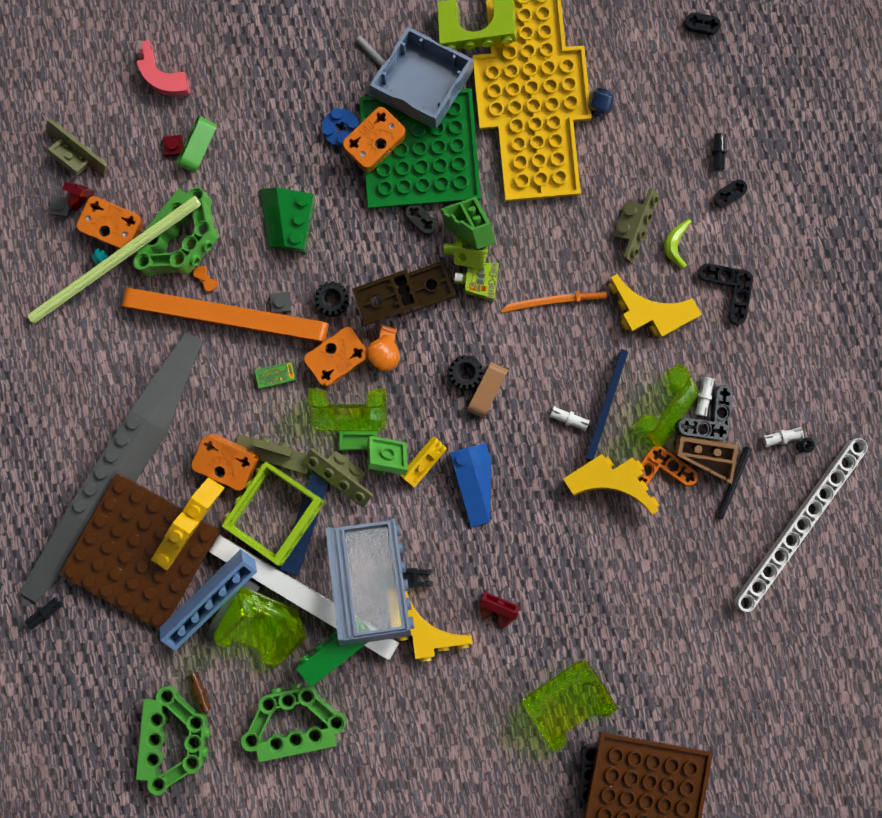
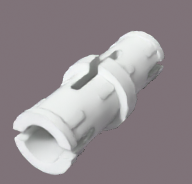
M702 377L699 393H697L696 415L707 417L708 406L713 397L711 396L715 380L713 378Z
M555 406L550 414V418L564 422L566 426L571 425L583 431H586L590 421L574 415L572 411L569 413Z
M798 427L786 431L779 430L778 433L764 435L762 439L765 447H770L777 444L785 445L787 442L803 439L804 434L802 428Z

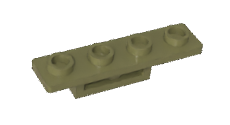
M51 119L47 120L46 131L57 140L47 150L51 157L75 176L79 175L89 166L103 177L107 174L108 165L103 158L98 157L88 146H84L74 135L65 131L59 123H55Z
M649 188L643 204L626 201L613 235L617 239L629 241L624 258L632 264L639 255L641 242L645 239L646 229L652 221V213L659 202V194L654 188Z
M238 435L236 443L256 452L259 455L260 461H266L270 464L304 474L308 473L309 467L303 463V459L307 454L290 449L289 444L279 442L276 445L271 443L272 439L263 436L260 439Z
M311 448L303 459L305 465L362 508L366 506L373 496L369 490L359 484L366 473L337 451L326 459L315 449Z

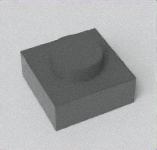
M52 195L49 214L69 218L71 208L67 205V197Z
M289 292L270 294L272 313L291 312Z

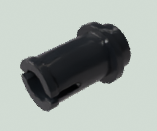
M803 438L796 444L797 450L800 449L799 452L810 453L814 450L815 443L811 438Z

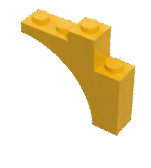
M618 274L609 279L610 283L608 286L613 294L616 293L619 298L618 304L620 308L626 310V313L621 316L622 320L620 323L624 330H628L629 333L650 323L651 326L649 328L652 334L660 339L702 315L693 298L679 303H658L645 299L626 286Z
M601 454L563 479L574 497L591 490H613L626 494L638 501L647 509L651 516L659 511L657 507L660 505L654 496L650 498L646 492L649 489L645 482L638 480L643 476L642 470H644V467L639 460L635 461L633 457L617 468L612 469L611 467L614 464L608 456L604 457Z
M208 477L190 498L181 514L172 523L151 561L168 570L225 487Z
M397 589L387 590L391 627H400L402 625ZM405 591L406 598H409L408 592ZM411 603L412 610H408V616L413 617L414 629H410L413 637L415 659H419L420 662L431 661V657H435V648H438V651L450 650L449 647L451 646L463 649L469 648V644H473L471 634L458 635L435 628L419 615ZM409 636L397 638V641L408 640Z

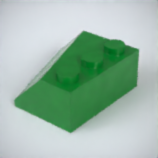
M277 187L260 189L268 248L306 254L316 201L314 194Z

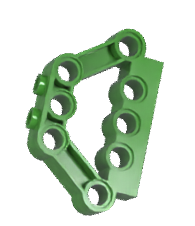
M178 188L145 230L193 196L197 197L201 203L194 211L136 251L138 254L135 256L133 263L135 268L147 277L165 273L187 275L200 264L201 259L212 249L219 234L214 228L210 208L212 200L202 188H191L187 194ZM193 215L195 225L193 234L184 238L179 251L164 253L168 248L169 241L178 237L182 225L188 224Z
M301 683L290 685V689L282 690V687L270 689L271 693L265 694L259 700V709L249 730L241 738L242 747L249 752L257 751L258 762H264L337 746L336 734L344 730L347 718L342 712L336 711L321 698L313 686H301ZM303 692H311L313 696L312 700H304L302 696ZM290 695L293 698V704H285L283 701L284 696ZM266 699L273 701L274 707L272 709L265 707L264 701ZM296 704L304 705L327 725L326 727L313 725L307 731L294 729L288 735L275 733L269 739L262 740L266 726L277 708L290 710ZM335 717L340 718L342 725L335 727L332 725L331 720ZM313 730L318 731L320 738L317 740L312 739L310 732ZM291 735H299L301 742L298 744L293 743ZM248 736H254L257 743L255 745L249 744L247 741ZM272 739H279L281 741V747H274L272 745Z
M172 685L161 688L157 692L156 698L147 697L143 702L136 780L148 781L149 792L156 796L163 794L170 785L187 774L196 773L203 766L204 759L208 758L209 748L206 747V739L210 738L211 729L207 727V716L193 708L179 695L177 688ZM165 691L171 693V701L164 699L163 694ZM166 706L189 730V736L184 742L187 756L165 772L159 773V767L164 761L161 746L166 741V734L163 731V726L168 721V715L165 712ZM155 714L161 716V724L154 722L153 717ZM196 717L200 719V727H195L193 725V718ZM153 734L159 736V744L152 741L151 737ZM194 737L198 739V747H194L191 745V738ZM151 754L157 756L158 763L154 764L150 761ZM189 758L197 760L196 767L189 764ZM156 779H160L163 782V788H158L155 785Z

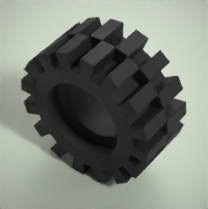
M327 281L324 285L321 284L320 288L315 291V305L322 314L328 317H336V315L340 316L342 312L347 310L349 295L341 283H335V281L329 283ZM330 292H334L339 296V302L335 306H328L325 303V296Z
M463 355L461 357L458 356L452 361L449 367V379L456 388L471 390L477 387L482 380L483 369L477 358H473L471 355ZM462 366L472 368L473 376L469 380H463L459 377L458 371Z

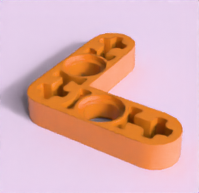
M655 446L651 448L641 461L642 465L651 467V474L641 477L646 479V485H648L659 468L686 486L694 485L698 480V474L694 469L663 447ZM658 450H660V455L663 458H666L667 455L669 456V458L665 461L664 466L661 465V463L663 462L662 459H654L653 451L657 452ZM670 461H676L678 464V468L674 472L668 469ZM682 466L685 468L683 470L684 473H692L693 481L689 480L686 482V477L683 474H680L679 477L677 476Z

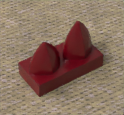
M65 182L62 188L68 191L67 205L69 208L73 206L74 212L82 206L87 197L90 198L95 193V190L77 183Z
M485 591L479 604L483 619L492 616L495 612L498 613L497 623L499 629L507 627L513 620H516L520 608L519 605Z

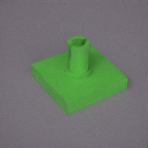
M369 436L367 440L368 469L375 470L379 475L381 472L382 475H386L387 472L406 475L408 471L406 442Z

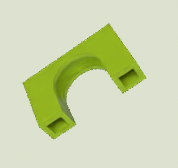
M456 0L437 2L440 45L454 50H472L475 47H492L495 44L508 45L512 42H517L514 0H493L494 16L491 23L486 28L475 32L467 31L460 26V12Z

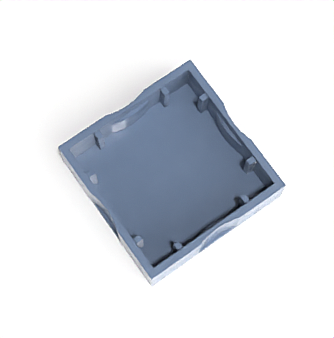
M407 27L395 45L390 58L382 65L369 85L371 97L436 130L472 74L473 59L450 47L440 45L430 37Z

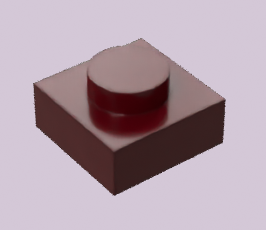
M182 135L163 137L165 157L180 155L183 148Z

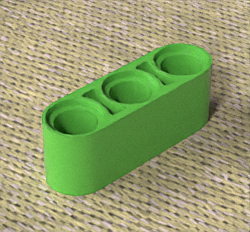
M199 115L192 126L176 164L195 173L213 137L217 124Z

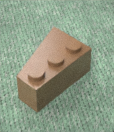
M677 435L674 454L732 484L739 446L733 443Z

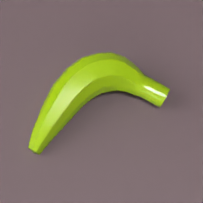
M690 219L683 221L671 230L664 242L665 254L681 270L687 264L678 253V243L692 221Z

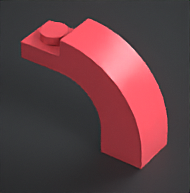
M141 41L140 56L142 60H138L137 64L146 82L155 91L166 96H190L188 77L185 72L168 74L158 70L155 65L153 47L150 41Z

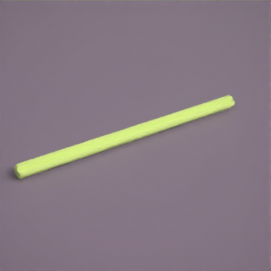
M195 196L190 198L27 315L32 323L38 322L201 205L198 198Z

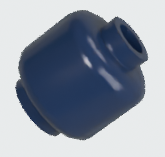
M596 88V90L591 91L588 108L593 111L592 115L603 117V114L610 113L614 96L610 90Z

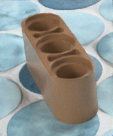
M493 362L490 363L469 404L468 412L482 419L485 418L508 372L507 369Z

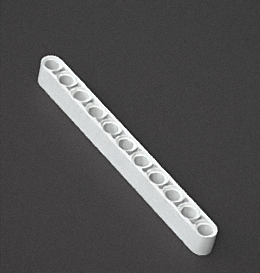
M852 439L844 445L735 597L734 604L738 610L750 612L756 607L866 453L868 446L863 439ZM854 443L859 445L858 452L853 450ZM843 458H846L848 460V466L846 468L842 466ZM833 473L837 476L836 483H833L831 481V475ZM821 489H824L826 491V497L824 499H822L819 495ZM810 504L815 506L814 514H810L808 511ZM800 519L804 522L802 530L797 527V522ZM788 535H791L793 538V543L790 546L786 543ZM778 550L782 553L780 561L775 559V553ZM766 566H769L771 573L766 577L763 570ZM755 582H758L760 585V589L757 592H754L752 589V585ZM746 597L749 604L746 608H743L741 600Z
M219 534L209 552L228 562L243 548ZM246 549L243 550L255 559L257 573L251 578L337 629L334 602L327 598L325 599L324 596L309 589V587L296 579H292L291 576L276 569V567ZM365 622V624L369 627V629H370L371 631H372V630H379V629H377V628L375 629L374 626H372V625H370L369 623ZM393 638L368 642L364 646L390 660L399 642Z

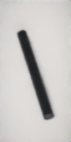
M747 446L744 447L734 471L732 484L729 483L716 517L722 520L752 451Z

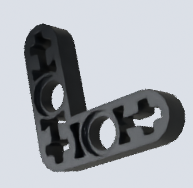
M709 263L703 264L697 272L699 279L704 282L733 287L728 319L733 325L744 323L748 314L753 285L752 274L746 270ZM709 268V272L715 273L716 269H718L716 279H714L715 275L712 274L705 277V273H702V271ZM722 271L730 274L728 281L721 279L720 274ZM743 275H746L745 278L748 279V281L745 282L744 288L737 289V287L740 288L742 286V280H739V278H741ZM737 293L745 295L746 300L744 303H739L736 300ZM744 306V309L741 308L739 311V315L742 318L736 321V317H733V314L737 313L738 307Z
M721 385L713 390L710 421L692 418L678 419L674 425L676 433L681 436L710 440L726 439L730 427L733 395L731 388L727 385ZM720 391L725 393L724 397L720 395ZM720 407L724 410L723 418L717 415V410ZM700 424H703L706 429L703 435L698 432ZM681 425L692 426V429L684 430V428H681ZM712 429H719L722 431V434L711 433Z

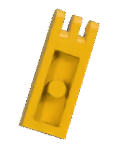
M432 437L408 465L406 475L400 474V476L415 488L447 448L436 437Z

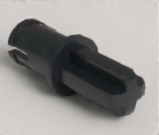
M724 133L714 134V150L712 151L714 155L713 169L717 172L724 171L727 150H725L726 134Z
M54 597L25 620L27 627L30 629L35 628L45 619L48 620L49 616L59 608L63 607L62 603L57 601L58 598Z

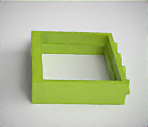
M265 461L260 468H257L255 478L246 484L244 494L240 495L234 502L235 507L232 512H228L225 515L226 518L222 527L276 565L283 566L326 501ZM270 472L313 500L277 554L235 526Z

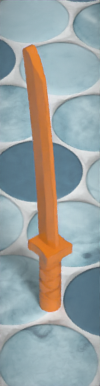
M576 291L574 294L525 300L508 304L501 310V313L555 303L574 301L580 303V300L607 299V292L580 294V291Z

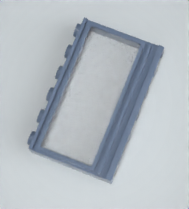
M395 518L387 521L325 528L339 645L345 646L411 636L410 629H414L413 617L408 616V610H412L410 598H406L405 591H409L408 580H403V573L406 572L405 561L400 559V555L404 554L402 543H398V536H401L400 524L396 525Z

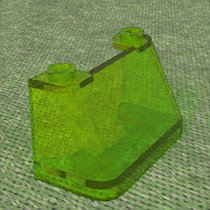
M680 363L673 365L665 375L669 379L668 389L675 395L660 418L657 419L652 415H644L637 423L633 422L628 431L652 447H662L667 443L675 431V423L677 420L684 418L698 396L699 388L690 371Z
M308 388L311 424L318 431H382L387 426V389L371 390L367 395V404H331V402H328L325 391L318 388Z
M241 587L235 593L214 632V641L218 646L227 648L231 645L232 640L258 650L260 660L264 664L275 668L306 639L300 616L296 610L246 587Z
M586 660L574 663L529 693L522 701L524 709L553 753L565 746L567 742L566 732L596 712L602 717H607L619 709L599 676Z

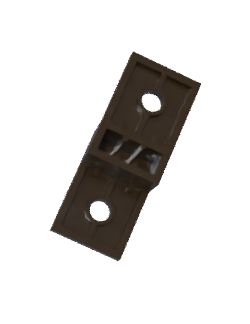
M443 260L409 273L405 269L352 289L365 326L400 313L402 316L456 297ZM428 281H435L437 287L434 290L427 289L426 283ZM374 296H380L383 299L379 306L372 304L371 300Z

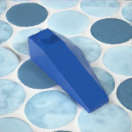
M484 443L450 452V458L470 526L474 527L490 522L492 461L487 444Z

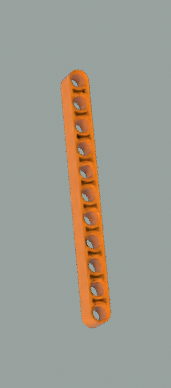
M125 288L121 305L122 308H132V310L169 315L182 319L188 318V320L225 325L239 329L244 327L245 330L274 335L281 334V336L297 339L300 337L303 340L320 343L326 341L329 327L328 323L132 288Z

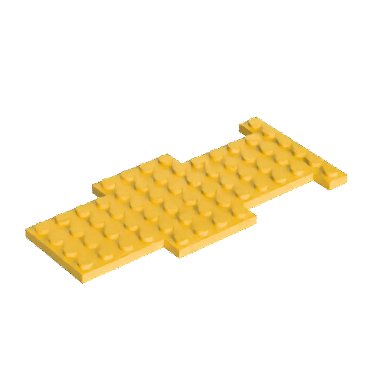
M485 0L488 25L494 16L493 0ZM514 0L517 42H512L508 45L495 44L490 47L491 54L472 56L479 130L498 129L505 202L577 196L581 194L573 122L591 121L592 119L591 110L588 108L590 95L585 47H566L561 0Z

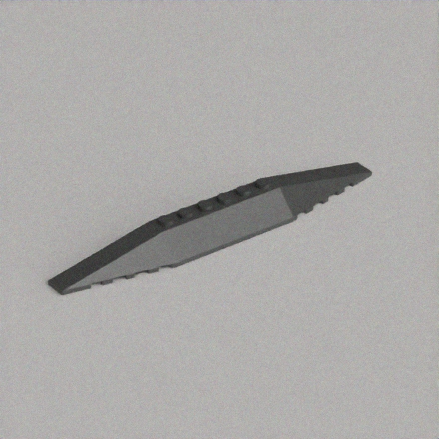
M187 331L132 407L67 508L19 593L36 603L56 580L61 577L59 574L116 473H120L134 482L137 481L169 430V425L174 417L178 402L181 399L185 384L188 381L203 341Z

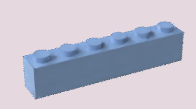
M240 549L160 627V641L176 651L257 573L255 559Z

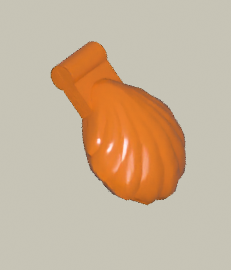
M380 324L377 340L371 342L367 348L368 359L378 370L390 371L395 369L400 361V353L394 342L397 329Z

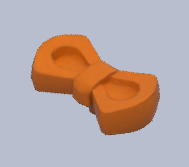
M198 266L195 268L193 277L200 280L206 292L214 291L218 286V281L211 279L207 275V267Z

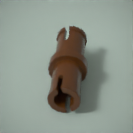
M199 672L187 676L193 692L191 696L195 698L199 713L212 709L205 693L207 690L202 685Z

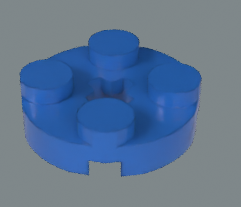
M335 108L325 116L322 122L323 135L331 145L342 147L344 139L359 126V121L349 110ZM344 124L346 130L337 132L336 126Z

